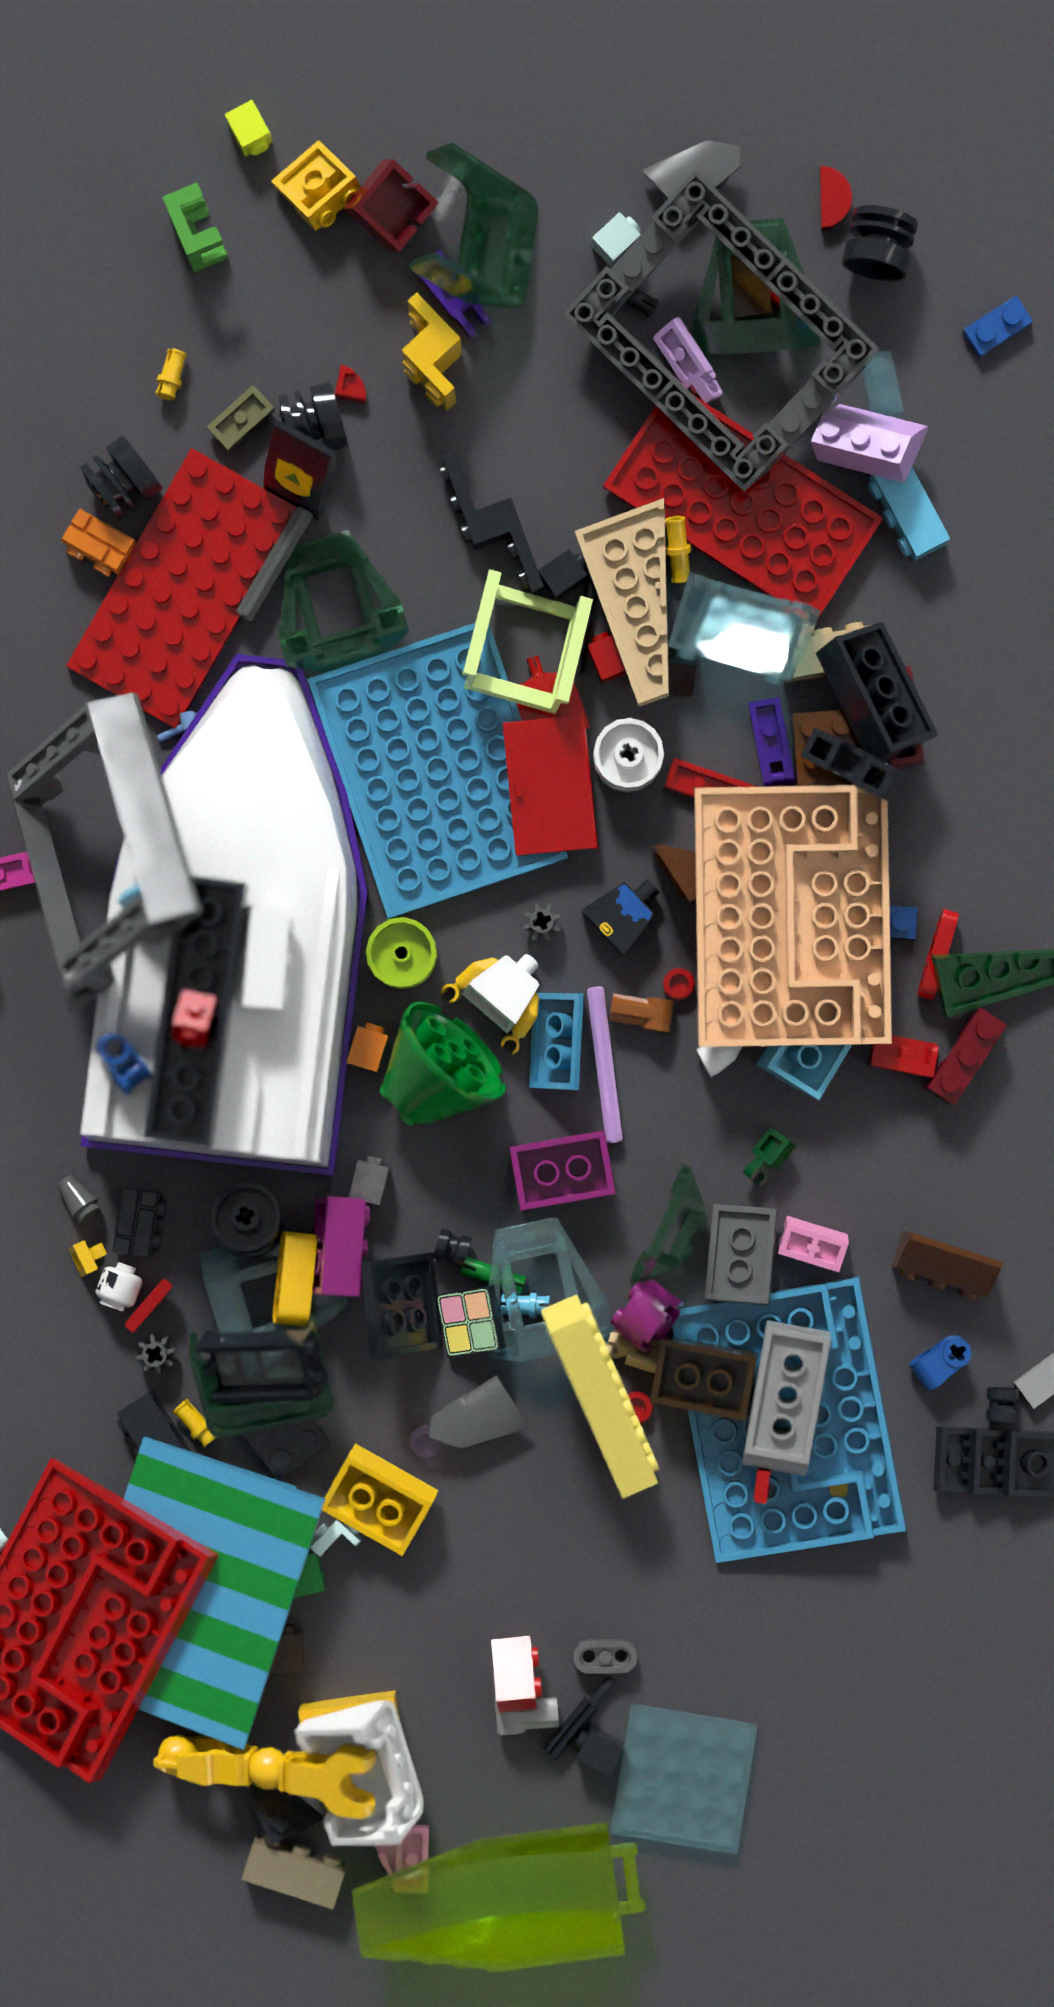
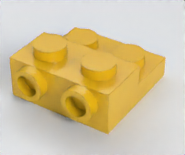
M319 140L272 180L274 187L294 206L297 213L315 231L321 226L326 228L332 225L336 219V213L347 205L361 187L356 176Z

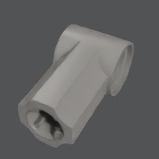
M557 1697L536 1699L537 1709L498 1713L497 1701L495 1700L497 1734L514 1735L523 1733L526 1729L559 1727Z

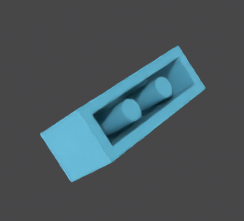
M913 467L905 483L875 475L870 476L869 491L875 501H881L885 509L883 517L890 529L895 528L900 537L897 542L905 557L910 556L912 562L949 542L950 537Z

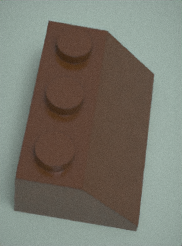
M903 1230L892 1267L899 1269L898 1275L916 1281L919 1275L930 1279L929 1286L946 1291L948 1285L960 1289L958 1295L977 1301L978 1295L984 1297L989 1295L1004 1262Z

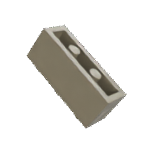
M256 1835L241 1880L334 1909L347 1864L341 1863L342 1859L332 1854L325 1853L323 1856L311 1853L309 1847L301 1844L289 1846L278 1842L267 1848L263 1837Z

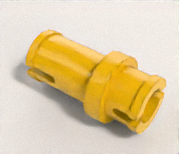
M174 348L167 349L162 374H159L156 380L158 383V388L155 392L156 396L165 400H175L176 391L181 389L182 385L180 377L185 359L187 358L185 352Z
M188 1398L172 1412L191 1431L190 1436L193 1440L198 1439L204 1448L220 1434L211 1426L213 1422L209 1418L205 1419Z

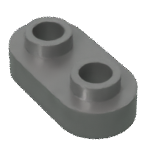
M586 1639L576 1645L573 1651V1661L576 1668L586 1674L626 1673L634 1668L637 1662V1652L634 1645L625 1639ZM591 1650L595 1653V1657L588 1661L583 1658V1653ZM618 1650L626 1651L627 1656L624 1660L615 1658V1653Z

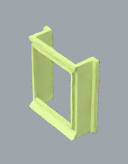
M489 569L462 674L467 676L464 689L555 714L561 703L568 704L593 599L581 596L575 607L499 585L501 572ZM495 598L570 620L552 694L477 673Z

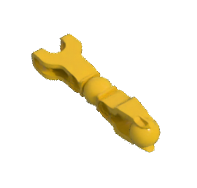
M178 1734L166 1738L160 1745L157 1757L153 1759V1766L159 1770L177 1776V1778L204 1786L215 1783L249 1787L253 1782L257 1787L265 1790L274 1789L279 1786V1791L282 1792L286 1791L294 1795L320 1799L329 1811L339 1817L363 1819L375 1812V1796L373 1793L358 1788L352 1782L350 1775L364 1774L376 1763L375 1750L367 1749L363 1745L346 1743L338 1747L330 1755L299 1751H287L284 1755L281 1751L272 1747L263 1748L258 1751V1746L246 1744L243 1750L209 1736L187 1737Z

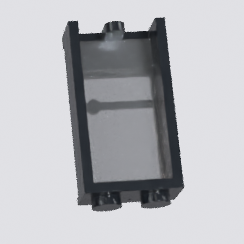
M308 1327L307 1330L236 1333L207 1331L195 1347L196 1353H210L211 1357L203 1369L205 1377H213L216 1373L218 1386L209 1397L210 1403L313 1401L318 1399L328 1383V1373L323 1368L320 1357V1343L315 1339L312 1327Z

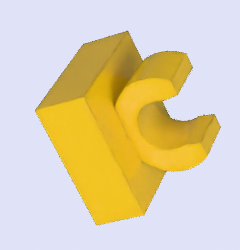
M85 1240L68 1248L81 1277L97 1270L95 1260L107 1255L102 1243L88 1249Z

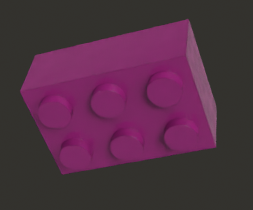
M604 1130L510 1147L520 1210L615 1194Z
M331 1196L315 1199L312 1234L316 1235L317 1248L312 1295L357 1297L360 1290L363 1291L361 1262L362 1258H366L368 1248L367 1239H363L364 1226H368L370 1209L365 1207L366 1199Z

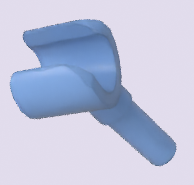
M193 711L181 713V724L177 725L176 728L173 727L157 735L159 741L163 742L178 733L185 732L197 713Z

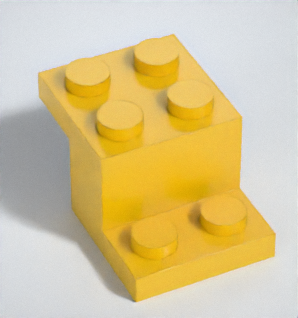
M416 292L408 300V315L411 318L409 323L418 335L401 350L403 356L402 364L405 367L403 372L415 385L420 382L427 391L425 395L434 406L438 408L442 405L448 411L456 403L455 387L442 373L462 355L461 338Z

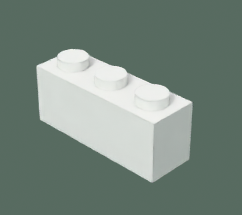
M249 907L246 909L238 1007L277 1011L282 1009V1004H287L289 985L284 984L285 971H290L292 953L287 951L288 938L293 937L295 925L294 919L290 918V910Z

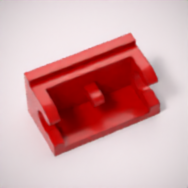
M891 1035L892 1044H871L867 1066L934 1078L939 1049L936 1043Z

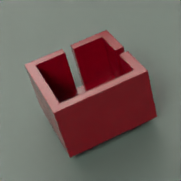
M394 159L382 160L343 209L389 252H400L417 231L413 225H422L439 202L419 183H411L414 178Z

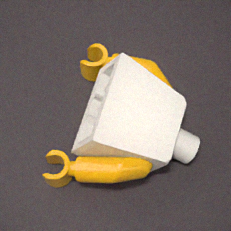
M527 954L523 955L517 963L506 955L500 960L492 957L475 961L456 977V983L444 985L441 989V994H444L452 987L455 989L456 995L449 1003L457 1002L462 995L466 997L508 1034L502 1039L501 1048L507 1040L515 1041L516 1047L511 1053L515 1054L520 1048V1038H524L538 1016L540 998L535 991L539 983L531 975L539 965L533 957Z

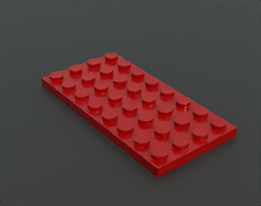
M697 398L746 447L754 439L753 433ZM657 406L654 407L603 485L604 490L633 509L664 498L665 519L673 516L685 517L686 538L690 546L812 625L815 624L883 520V517L785 454L766 474L744 492Z
M191 448L66 667L116 696L129 693L137 694L143 711L176 728L181 723L180 714L187 712L240 621L241 616L237 614L236 610L297 507Z

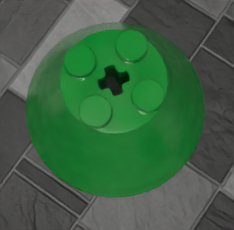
M427 1002L412 1003L404 1011L383 1085L379 1088L381 1095L393 1103L400 1111V1118L408 1125H414L416 1122L425 1125L495 1102L506 1090V1084H501L500 1080L503 1070L486 1043L458 1017L452 1021L440 1013L442 1011L441 1007Z

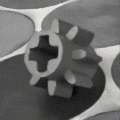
M536 902L533 914L524 912L525 917L530 919V923L525 924L523 930L532 929L534 931L532 940H535L539 934L544 935L545 940L549 941L548 933L551 930L555 932L560 931L554 925V921L561 918V915H552L550 913L552 904H548L546 909H540ZM538 914H542L544 918L549 917L551 919L547 923L546 930H541L540 926L534 927L533 922L537 921Z
M154 1333L150 1335V1344L143 1341L139 1342L138 1345L144 1350L142 1354L136 1356V1359L144 1360L146 1363L144 1371H147L150 1367H156V1372L160 1374L163 1370V1363L168 1366L174 1364L169 1359V1356L177 1349L169 1348L166 1344L169 1340L168 1336L163 1338L162 1341H157ZM159 1346L162 1349L160 1355L163 1359L158 1358L153 1361L151 1359L153 1353L149 1349H155Z

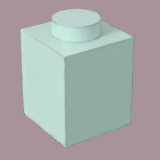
M619 212L592 237L591 247L612 268L641 236L639 233L641 229L631 217L625 218Z

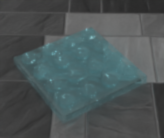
M630 1704L624 1741L625 1750L622 1754L610 1833L737 1854L757 1724Z

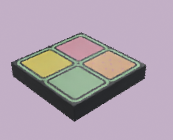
M494 1285L435 1295L447 1358L506 1348Z

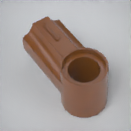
M613 993L609 1021L639 1025L643 1029L670 1033L675 1001L654 997H646L644 999Z

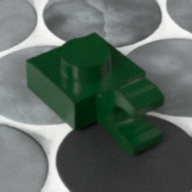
M770 1126L751 1150L756 1157L744 1168L743 1173L758 1186H763L769 1177L770 1167L777 1171L796 1148V1145Z

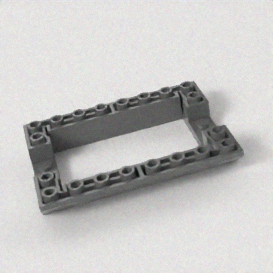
M695 169L651 217L654 222L611 269L606 266L563 315L745 492L783 457L859 377L880 349ZM700 221L835 352L828 361L824 360L811 374L813 377L769 423L765 422L753 435L754 439L747 447L613 317L620 307Z
M135 693L87 703L7 773L13 804L70 1013L77 1012L116 981L111 963L136 943L141 942L160 946L201 913L138 695ZM85 750L103 756L142 894L80 944L44 808L41 806L48 800L52 801L63 791L58 772Z

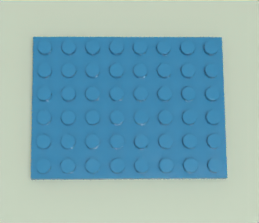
M475 623L307 679L345 786L349 805L388 919L568 859L566 851L519 856L515 854L503 723L522 720L516 703L464 689L467 676L462 674ZM488 625L477 673L508 681L490 625Z

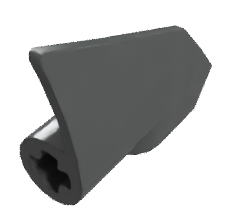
M706 140L645 168L643 174L663 193L664 202L668 200L695 169L719 192L726 185L729 177L740 168V146Z
M495 1375L473 1391L460 1395L442 1410L431 1416L429 1438L458 1448H465L527 1429L529 1424L513 1402L511 1395L500 1378Z

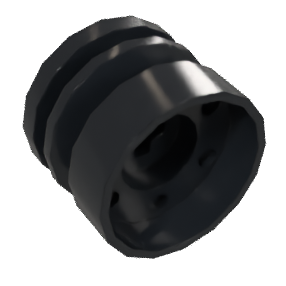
M863 205L856 207L852 216L853 223H851L849 233L854 238L846 242L841 262L843 267L854 274L874 280L899 281L905 279L911 257L906 249L914 244L915 238L913 235L917 231V220L905 212L885 206Z
M330 381L311 386V402L308 403L304 402L299 390L294 391L297 406L290 407L286 394L279 395V417L281 422L315 441L322 439L325 446L333 451L349 446Z
M123 435L106 446L107 452L112 459L111 462L106 464L97 455L92 457L100 468L98 472L94 474L86 462L79 467L83 472L86 485L98 501L120 521L127 517L119 506L121 502L125 501L132 511L137 509L131 497L134 492H137L143 499L148 501L163 489L154 474Z

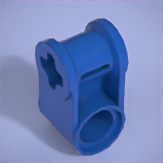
M107 1033L97 1040L95 1046L98 1057L110 1072V1076L126 1097L141 1082L146 1079L151 1080L152 1073L124 1037ZM117 1040L120 1044V1052L117 1056L109 1058L105 1053V1046L109 1041Z
M949 1335L932 1348L918 1355L910 1362L909 1367L926 1390L932 1391L970 1361L972 1350L970 1345L961 1336ZM954 1344L957 1347H961L959 1349L961 1355L957 1358L953 1354L950 1355L952 1353L950 1347Z

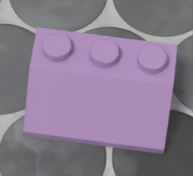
M839 404L822 415L811 443L817 461L905 483L928 431V426Z

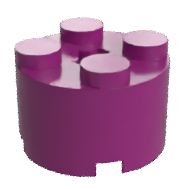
M653 1279L646 1280L643 1284L637 1282L628 1294V1298L631 1300L625 1309L620 1308L610 1321L615 1326V1332L645 1354L650 1353L654 1349L650 1344L655 1338L661 1341L667 1335L681 1313L676 1308L684 1305L683 1301Z

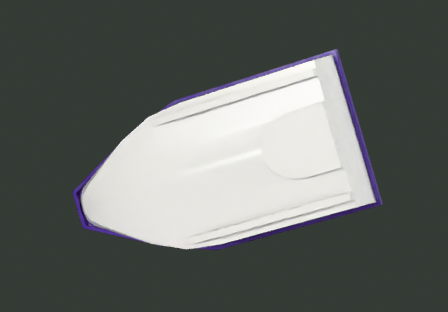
M236 654L162 765L160 773L191 876L247 883L249 885L247 908L261 907L290 910V918L294 919L295 925L293 937L288 938L287 951L292 953L290 971H285L284 984L289 985L287 1004H282V1009L277 1011L238 1007L244 938L243 929L214 1147L143 1139L151 1080L146 1079L141 1082L126 1097L110 1076V1072L98 1057L95 1046L97 1040L102 1035L107 1033L120 1035L128 1041L152 1073L171 937L160 946L141 942L136 943L111 963L116 981L98 994L81 1128V1146L334 1176L348 1066L346 1062L350 1049L368 890L348 795L300 661ZM126 838L115 862L107 922L124 909L123 906L117 903L121 894L139 884ZM117 1040L109 1041L105 1046L106 1055L109 1058H113L119 1054V1042Z

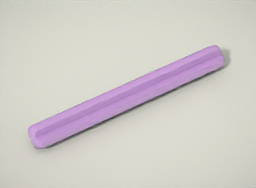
M601 986L591 987L587 990L605 1137L607 1143H618L622 1141L623 1137L604 988Z

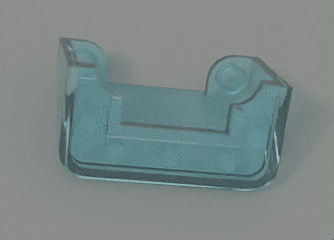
M689 572L668 647L677 650L676 656L694 661L696 656L754 671L766 675L765 681L783 686L785 680L791 682L815 629L820 610L809 604L772 597L728 585L724 582L705 579V576Z

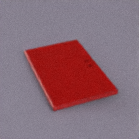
M585 714L504 722L503 732L516 856L590 848L597 849Z

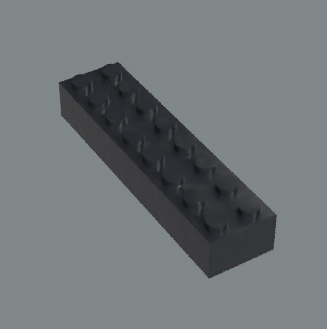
M191 876L201 913L171 936L143 1139L214 1147L249 885L244 882ZM183 990L216 997L215 1007L207 1030L205 1047L196 1045L186 1046L172 1039L173 1020Z

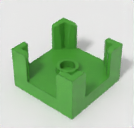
M198 182L162 197L194 273L228 259L217 227H211L198 233L194 222L209 216V211Z

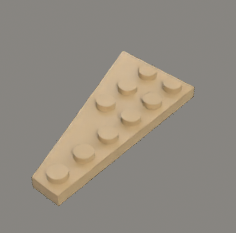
M663 498L575 531L639 707L669 696L665 501Z

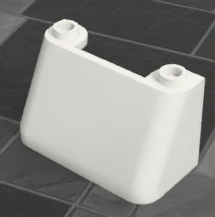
M388 1700L373 1701L303 1721L295 1730L297 1743L305 1753H315L318 1750L319 1754L330 1755L338 1747L346 1743L363 1745L367 1749H374L376 1753V1763L369 1771L364 1774H350L352 1782L358 1788L371 1792L375 1796V1812L367 1818L355 1819L339 1817L328 1811L324 1817V1828L328 1833L331 1845H399L422 1814L423 1796L394 1704Z

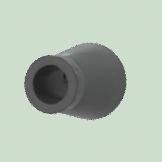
M72 1175L63 1178L57 1184V1188L60 1190L72 1218L77 1219L79 1223L88 1221L100 1211L101 1208L97 1204L99 1200L76 1181Z

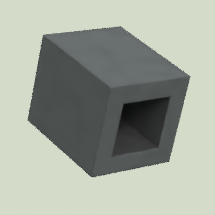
M366 1155L365 1161H357L348 1198L366 1199L368 1203L381 1205L390 1167L383 1166L384 1159Z

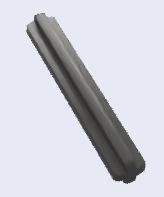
M297 507L242 599L236 610L237 614L249 621L254 619L308 527L313 515L305 508Z

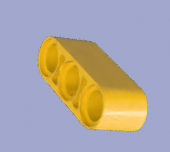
M282 1232L273 1303L274 1324L306 1327L308 1324L317 1248L315 1234Z

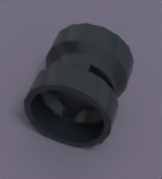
M442 1228L432 1258L440 1261L447 1259L453 1265L462 1268L472 1238L465 1235L458 1237L453 1235L450 1230Z
M987 1387L986 1397L989 1400V1408L986 1410V1420L1018 1422V1411L1015 1409V1402L1019 1399V1389Z

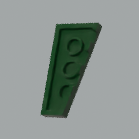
M1054 949L931 955L942 1014L946 1017L1054 985Z

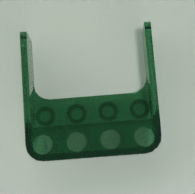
M454 143L428 151L426 160L459 180L467 193L458 266L441 255L433 253L411 261L409 269L466 303L509 309L521 307L525 303L538 217V206L534 196Z

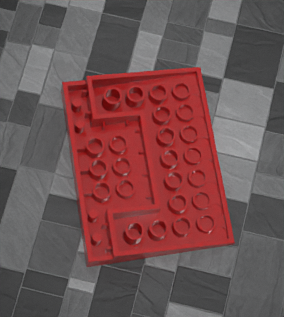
M51 1458L0 1555V1728L56 1767L65 1766L89 1784L102 1780L219 1554L59 1460Z

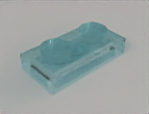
M891 350L877 352L862 372L870 412L886 416L902 414L904 409Z

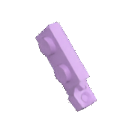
M680 317L671 320L653 336L654 341L681 383L687 389L690 388L694 394L698 393L705 403L715 401L723 394L715 380L716 375L712 371L713 368Z

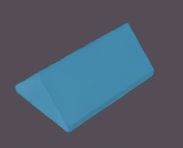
M537 993L540 999L538 1016L532 1025L529 1088L579 1090L583 994Z

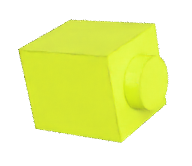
M253 100L225 113L227 124L245 157L250 154L253 156L259 155L268 149L269 144L273 143L271 134Z

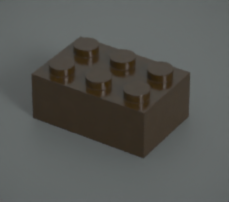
M665 1335L660 1342L650 1403L746 1421L750 1411L759 1353Z

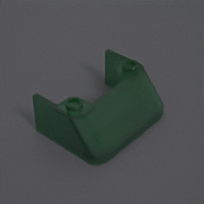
M310 1308L309 1322L310 1327L313 1328L315 1339L320 1343V1357L323 1368L328 1373V1383L318 1399L313 1401L210 1403L209 1397L218 1386L216 1373L213 1377H205L203 1369L209 1359L203 1360L202 1353H196L195 1347L199 1343L197 1333H190L189 1361L208 1431L213 1436L228 1438L319 1419L330 1414L334 1406L326 1349L316 1308ZM294 1350L296 1364L268 1369L267 1378L304 1377L297 1350ZM258 1372L247 1374L248 1378H261Z

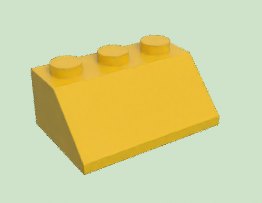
M355 1443L325 1496L326 1500L322 1511L403 1556L439 1490Z

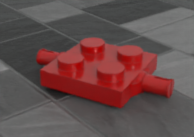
M538 655L534 656L533 659L532 657L526 659L532 677L519 685L552 694L557 672L544 673ZM573 681L568 704L561 703L555 714L516 703L522 721L575 716L583 713L585 714L586 730L590 728L575 681Z

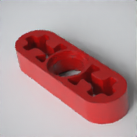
M943 908L940 913L918 986V997L933 1001L938 988L931 955L948 954L959 917L957 912Z

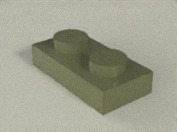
M252 385L207 426V429L230 452L275 411V408Z

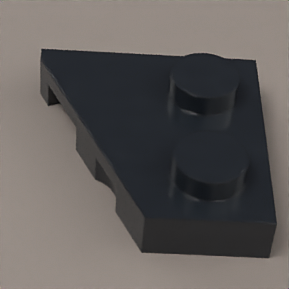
M252 1782L249 1787L243 1785L240 1788L267 1848L324 1820L322 1814L303 1798L286 1791H279V1786L274 1789L265 1790L257 1787Z

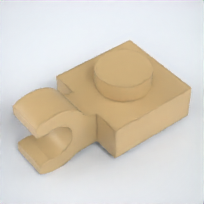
M610 1333L606 1347L611 1358L626 1356L625 1364L655 1374L661 1341L654 1339L650 1344L654 1349L650 1353L645 1354L618 1333Z

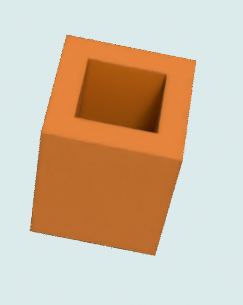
M366 1023L365 1028L358 1026L346 1063L379 1073L390 1037L383 1034L385 1028L371 1023Z

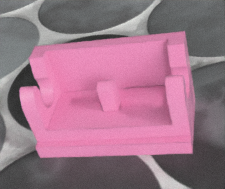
M786 1216L784 1231L779 1239L778 1254L839 1272L849 1244L848 1234Z

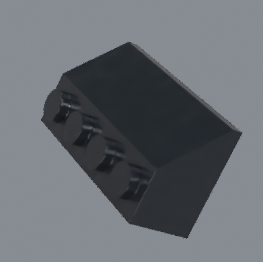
M883 621L836 636L815 653L863 751L883 761H888L939 735Z

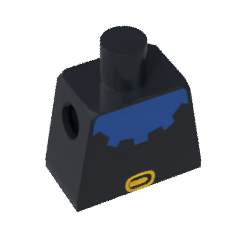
M648 879L635 891L626 882H623L586 906L582 913L623 956L654 917V912L647 904L660 892Z

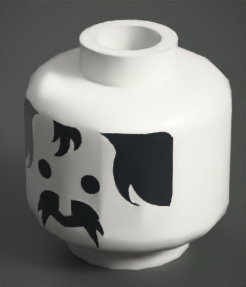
M120 1262L117 1263L116 1268L111 1266L105 1267L96 1288V1295L101 1298L100 1304L123 1312L125 1307L134 1306L142 1285V1279L134 1275L136 1268Z

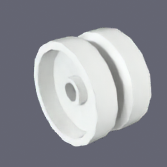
M633 718L616 720L606 726L597 737L593 753L595 771L601 781L613 790L625 793L640 791L651 784L660 771L664 756L662 740L656 730L644 721ZM626 751L632 752L634 755L633 761L629 762L627 758H622V754Z

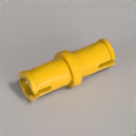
M668 517L665 519L668 538L666 555L670 556L671 581L685 583L692 580L688 553L691 552V546L687 543L685 517Z

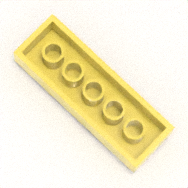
M576 1294L542 1309L541 1311L549 1333L622 1498L658 1484L654 1472L660 1469L588 1303L581 1305Z

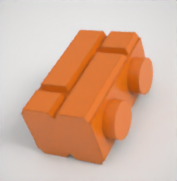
M82 509L77 511L71 521V525L67 528L61 539V542L67 547L65 553L82 562L84 557L95 563L92 568L107 577L111 573L118 576L137 543L135 539Z

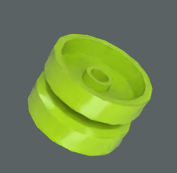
M405 917L389 919L377 926L370 935L366 948L367 962L373 974L387 986L398 989L414 988L425 982L434 971L438 958L436 942L428 929L418 921ZM399 947H405L408 951L406 958L399 959L396 956V950L400 951Z

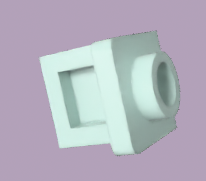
M335 1519L330 1526L324 1522L317 1529L313 1537L315 1542L312 1544L311 1549L320 1557L341 1534L355 1546L358 1545L362 1537L358 1534L359 1531Z

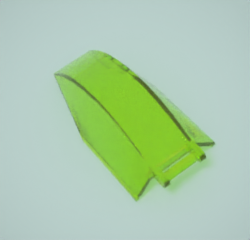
M608 1822L483 1838L353 1889V1899L361 1957L399 1962L411 1960L420 1961L426 1965L437 1963L455 1965V1968L461 1969L473 1967L486 1969L487 1972H502L624 1955L625 1948L620 1915L639 1913L646 1910L645 1900L641 1899L635 1859V1854L638 1853L637 1843H623L611 1846ZM618 1857L623 1859L628 1901L618 1902L613 1858Z

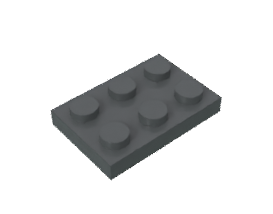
M713 1204L705 1300L770 1305L778 1216L777 1209Z

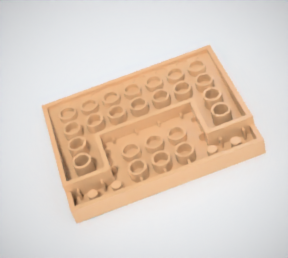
M856 785L695 788L699 1047L892 1044L888 801L880 799Z

